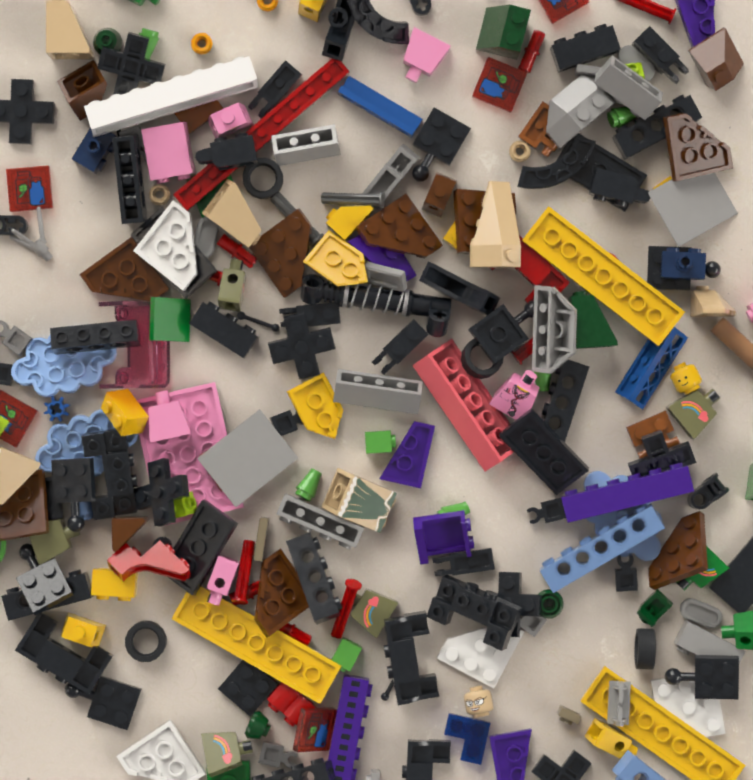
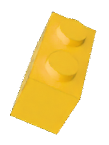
M123 389L106 392L101 409L119 434L125 436L143 433L149 416L130 390Z
M94 568L92 572L91 595H96V599L109 600V596L118 597V601H131V598L136 597L138 573L131 575L123 582L111 569Z

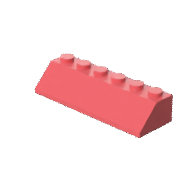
M450 339L412 366L484 471H487L514 452L499 437L500 432L507 428L510 423L503 412L490 405L492 396L481 380L472 377L465 371L461 362L462 353L453 339Z

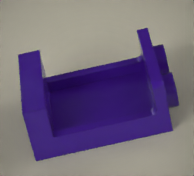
M464 510L413 518L420 565L429 564L428 556L466 551L467 557H471V549L475 548L473 536L468 534V531H472L470 518L466 519Z

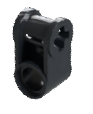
M717 472L704 480L701 485L694 489V492H690L687 502L691 508L705 509L730 490L719 480ZM697 494H701L703 497V503L699 506L694 503V497Z

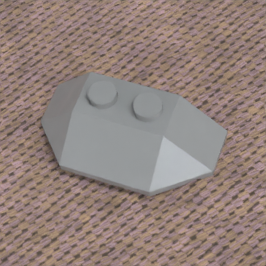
M580 75L549 102L546 134L559 149L616 103L612 95L601 91L594 83L595 77Z
M534 285L532 371L548 374L553 373L576 353L577 309L555 287Z

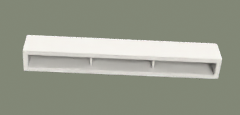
M237 57L232 62L218 63L209 69H198L185 76L178 75L169 81L155 82L149 87L142 89L135 88L123 95L115 94L103 101L95 100L84 106L93 137H97L258 88V82L250 57Z

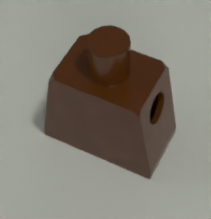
M437 172L421 210L441 218L457 180Z

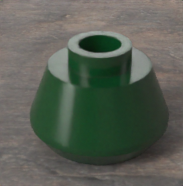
M103 28L95 34L93 46L99 55L103 46L120 51L122 38L115 29Z
M546 589L538 594L542 595L541 617L552 619L562 612L564 602L562 596L557 591L553 593L551 589Z
M261 711L254 712L244 733L248 739L266 737L271 727L268 724L269 719Z

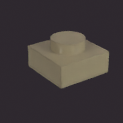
M562 705L559 706L557 714L561 716L560 720L569 725H572L573 722L578 724L582 717L579 713Z

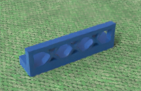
M348 76L344 85L338 90L339 96L410 138L413 137L423 120L351 76Z
M673 327L659 346L648 339L615 393L643 410L688 337ZM676 335L679 336V339L677 340L675 345L672 346V340L674 339V337ZM666 354L664 363L660 364L662 356ZM655 372L654 379L649 382V377ZM641 391H643L642 398L640 399V401H637V396Z

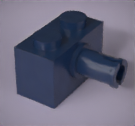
M90 128L71 159L97 174L98 170L101 172L107 164V160H105L109 152H114L112 138L116 137V135L110 132L93 137Z
M667 248L666 251H662L660 278L705 279L706 253H701V249L690 248L688 252H679L680 248Z

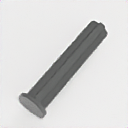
M381 191L380 194L326 192L321 194L322 204L379 206L380 209L385 207L386 198L384 191Z
M277 192L270 199L286 217L297 210L280 192ZM313 226L309 237L312 247L324 236L323 233L320 234Z

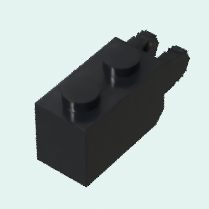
M651 26L632 43V46L636 47L654 65L658 73L661 75L664 73L673 83L677 84L679 78L669 69L672 64L685 75L689 72V69L678 59L680 56Z
M248 133L237 134L235 138L228 140L227 137L216 138L214 142L210 143V148L197 150L195 155L199 164L207 165L214 163L215 168L220 171L258 164L254 139L252 135L248 136Z
M596 168L589 195L594 196L593 200L606 202L607 199L614 201L616 206L626 208L627 205H631L633 202L645 204L651 199L648 190L637 187L638 182L635 177Z
M413 319L383 348V351L372 363L374 365L378 364L388 354L392 361L382 368L381 373L385 375L395 364L398 365L429 334Z

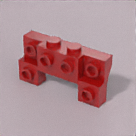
M519 235L521 267L515 269L533 286H551L561 293L570 282L551 263L522 242L523 238ZM534 290L524 299L526 303L534 301Z

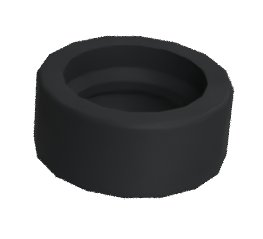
M257 158L258 164L245 167L243 184L247 192L253 197L269 199L281 190L283 173L275 161L268 158ZM259 166H267L275 173L276 181L274 186L267 191H259L251 184L250 176L252 171Z
M473 339L462 351V366L474 378H489L500 369L504 357L489 369H478L470 359L473 348L479 346L476 340Z
M140 621L134 624L128 630L125 637V647L128 654L140 662H151L157 659L164 652L167 644V636L164 629L153 621ZM150 629L157 634L158 646L154 652L143 654L135 649L133 638L139 630Z
M636 629L634 647L636 669H654L656 658V636L654 629Z

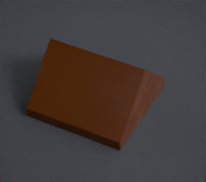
M116 516L112 518V550L116 552L148 522L149 518L147 516Z

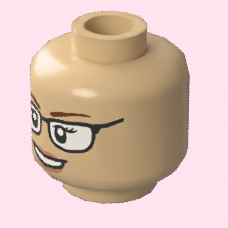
M482 685L470 687V692L464 695L467 714L472 715L473 718L490 715L489 712L494 708L490 690L483 689Z

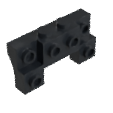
M116 428L82 434L84 457L102 455L107 495L96 496V501L91 502L94 520L137 513L134 489L138 487L137 475L132 473L135 459L134 454L129 452L127 435L121 436Z
M450 575L442 576L437 595L432 598L427 617L447 625L451 622L453 613H459L487 626L483 643L503 651L507 649L510 637L523 608L497 597L498 594L493 591L479 589V586L475 583H466Z
M426 611L404 614V616L384 619L387 645H383L385 658L390 660V666H387L388 678L393 679L397 705L439 697L436 674L419 675L413 638L414 636L430 634Z
M42 612L37 614L15 651L38 664L36 667L45 673L50 671L55 674V679L61 683L66 684L68 682L89 695L114 655L99 646H94L85 659L50 638L58 622Z
M408 739L407 764L402 765V778H406V780H432L433 763L450 764L451 740Z

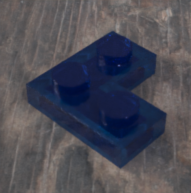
M448 712L444 735L464 739L460 760L481 765L491 723Z

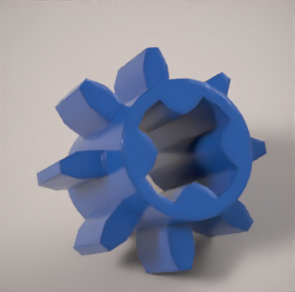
M52 396L51 403H44L45 406H48L44 414L51 415L50 421H54L55 417H58V420L62 422L63 415H70L66 412L70 404L63 403L64 397L56 401V398ZM60 404L61 413L54 414L53 405Z

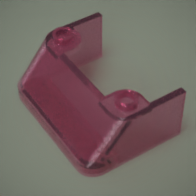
M99 302V307H114L116 321L137 320L141 346L127 347L128 367H122L117 370L115 384H99L100 389L167 387L170 382V341L149 340L150 302Z

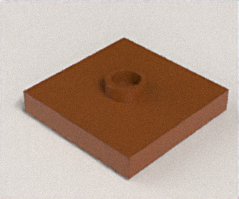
M218 100L174 114L180 122H187L188 132L191 134L205 124L211 114L224 108Z

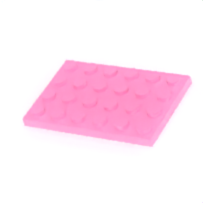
M216 382L169 392L170 403L180 401L192 434L150 442L148 418L143 433H139L147 472V463L162 458L169 459L171 477L187 475L189 492H193L197 508L204 499L222 512L244 508L243 502L237 507L233 505L197 459L228 435ZM156 396L137 400L148 416V407L158 405ZM193 514L176 518L175 523L190 520Z

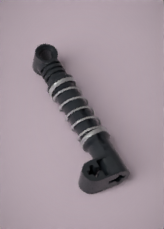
M309 274L303 278L300 295L301 300L307 304H317L321 299H324V302L329 300V303H332L333 300L335 304L346 308L348 305L350 309L353 305L359 307L360 310L369 308L372 312L376 309L382 310L383 313L390 311L394 315L402 313L401 315L404 317H409L410 315L427 317L426 331L433 337H443L446 335L451 314V298L416 294L409 289L402 292L395 291L394 289H383V286L374 288L371 284L368 287L361 286L360 284H357L356 288H352L351 285L337 287L333 283L329 284V281L324 283V280L315 274Z

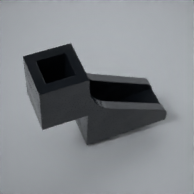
M337 0L336 7H342L347 11L348 21L342 27H334L330 24L322 55L342 61L349 44L355 19L347 6L346 0ZM340 11L338 14L334 12L333 16H335L334 21L336 23L344 21L342 18L343 13Z
M429 261L419 279L420 282L437 292L485 315L493 312L500 300V297L492 292L474 285Z

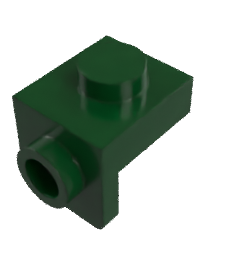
M656 589L640 605L637 614L643 623L653 627L657 620L672 607L673 602Z

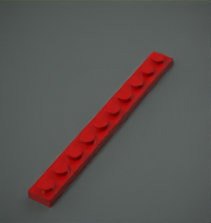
M336 59L329 60L245 132L248 133V136H253L256 152L272 140V135L279 134L350 73L341 61ZM214 163L208 164L173 195L189 211L238 168L220 171L215 168Z

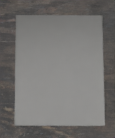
M715 173L677 182L671 179L648 192L678 247L738 214Z
M259 409L197 459L233 505L237 507L297 460L298 457Z

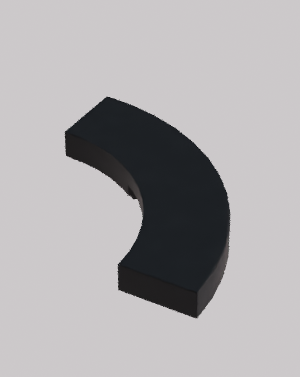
M346 0L353 18L370 35L392 44H409L408 22L393 21L381 16L374 9L370 0Z
M575 136L570 149L556 162L542 167L522 166L517 187L523 189H544L568 180L587 162L596 141Z

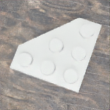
M173 200L133 251L185 291L198 275L192 217L188 211Z
M487 627L447 638L437 658L494 689L524 631L520 629V637H510L507 649L503 651L483 643Z
M665 678L650 680L653 699L662 707L705 737L726 734L720 699H695V681H680L677 685H670L666 682Z
M171 720L116 756L128 775L143 776L154 780H198L206 774V771Z

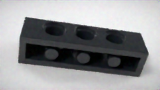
M680 95L672 100V105L668 107L662 105L653 111L654 114L646 120L639 117L634 120L635 124L628 128L627 125H624L615 130L617 134L612 138L623 159L626 160L665 139L666 133L663 117L670 116L671 111H677L679 114L686 113L695 122L699 121L702 116L691 95L687 97ZM652 121L660 122V131H654L651 128ZM637 130L642 133L643 138L641 141H635L632 138L633 131Z
M138 134L113 137L122 224L144 222L147 220Z
M137 320L50 328L51 349L55 355L141 346Z
M567 360L555 370V374L558 377L556 383L552 382L548 394L551 395L549 403L545 402L542 410V415H545L543 420L548 425L552 417H557L560 420V426L552 430L564 442L590 367L571 360ZM566 376L573 379V386L569 389L562 385V380ZM560 396L564 397L567 401V405L563 409L557 408L555 404L556 399Z
M309 532L286 541L314 622L320 624L341 616L339 610L343 609L339 597H334L332 590L335 589L332 577L327 578L325 570L328 569V565L324 556L320 558L318 550L321 549L318 538H313ZM305 554H314L311 562L306 563L303 561ZM320 573L321 578L318 582L313 583L310 581L312 574ZM327 593L328 599L325 602L320 603L317 601L319 594Z
M81 569L69 572V577H66V580L73 586L74 595L47 610L94 597V595H91L88 573H81ZM19 586L7 589V594L1 596L8 621L33 614L30 606L22 603L21 598L24 593L22 590H19Z
M323 758L312 760L310 766L304 767L303 763L291 766L292 771L284 772V768L272 771V776L265 778L264 774L252 777V780H288L289 777L293 778V780H308L307 774L310 771L314 775V780H336L332 761H324Z

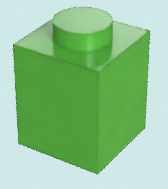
M391 430L365 432L366 454L392 452V448L396 447L395 435H391Z
M343 637L331 660L342 665L340 671H351L362 650V646Z

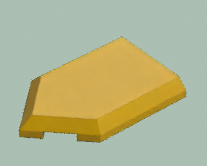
M330 230L327 231L303 261L304 264L337 287L368 283L363 253Z
M324 372L287 391L306 430L333 439L336 438L337 429L344 410L340 403L333 402L334 391Z

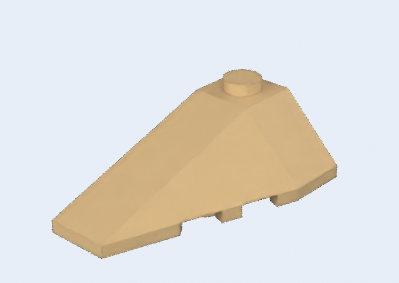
M489 181L482 203L481 217L476 223V234L470 243V267L506 269L521 267V244L510 182Z
M696 286V290L690 291V317L736 316V310L715 290H709V286Z

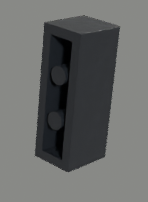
M606 24L595 27L593 32L581 31L574 34L575 38L566 40V37L555 40L554 45H551L550 51L558 73L574 68L577 64L583 65L619 53L621 48L613 25L607 27Z
M210 301L208 304L202 302L189 324L245 359L258 339L254 335L256 330L247 324L244 327L236 323L238 319L229 313L224 316L218 312L220 307Z

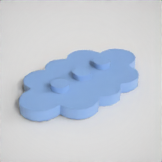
M51 336L48 339L34 338L25 348L26 357L17 360L13 364L11 375L19 385H33L34 390L42 397H52L59 391L70 394L76 392L81 385L86 387L97 385L103 377L102 367L114 362L117 356V349L55 355L51 349Z
M102 409L94 411L90 417L82 414L72 417L69 424L56 423L47 434L48 444L40 447L35 456V460L41 463L39 469H43L45 472H52L51 460L94 458L95 477L101 475L104 471L102 455L84 457L81 436L84 433L115 428ZM139 434L127 435L129 447L137 441Z
M593 471L584 480V490L589 485L598 484L601 487L607 485L606 481L619 478L621 482L628 480V477L617 475L611 479L604 472ZM638 506L586 519L589 522L595 523L594 531L598 535L597 531L606 525L611 527L617 524L616 520L625 514L629 517L635 513L634 509ZM639 519L632 523L633 528L636 530H641L645 525ZM618 530L613 536L616 540L622 541L625 539L626 534ZM656 534L623 552L621 557H627L629 553H634L641 560L651 561L659 555L661 543Z

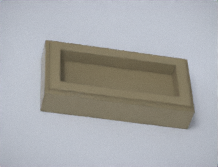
M267 517L259 519L254 561H263L269 522Z

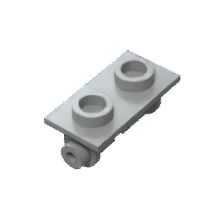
M609 681L607 724H615V726L629 725L631 682Z

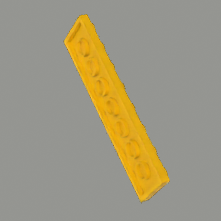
M549 206L522 239V242L657 346L663 342L685 313L684 310Z
M203 586L199 588L196 595H191L188 592L185 593L171 618L172 620L317 703H322L342 665L280 630L266 638L255 622L254 615L233 605V603L224 598L221 599L219 606L207 602L210 590Z
M604 665L580 701L607 720L609 681L626 680ZM631 685L629 725L616 726L691 780L737 779L746 766L744 763Z

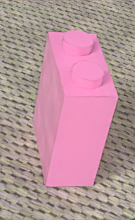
M187 122L141 129L150 181L157 180V184L170 182L169 178L178 177V180L191 178L190 174L196 173Z

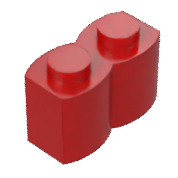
M282 682L267 697L269 701L268 706L276 713L282 712L286 716L284 720L292 727L297 725L300 728L316 709V705L306 696Z

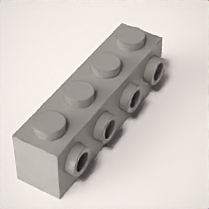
M338 369L333 402L418 414L423 381Z
M285 493L277 511V515H280V520L289 524L294 521L300 524L299 528L310 533L312 530L320 533V537L326 540L336 539L340 541V546L347 549L357 547L364 530V526L336 516L329 511Z

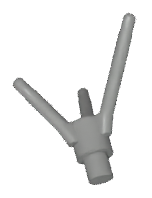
M37 207L40 238L33 242L15 229H12L11 232L17 237L11 235L9 238L33 250L47 262L53 256L45 245L46 239L41 207Z

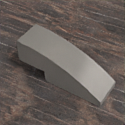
M405 144L401 145L362 194H380L381 191H384L385 198H387L420 157ZM372 206L376 210L379 208V206Z

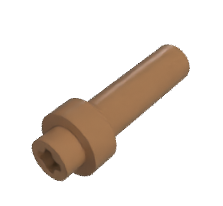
M723 317L710 331L753 370V344Z

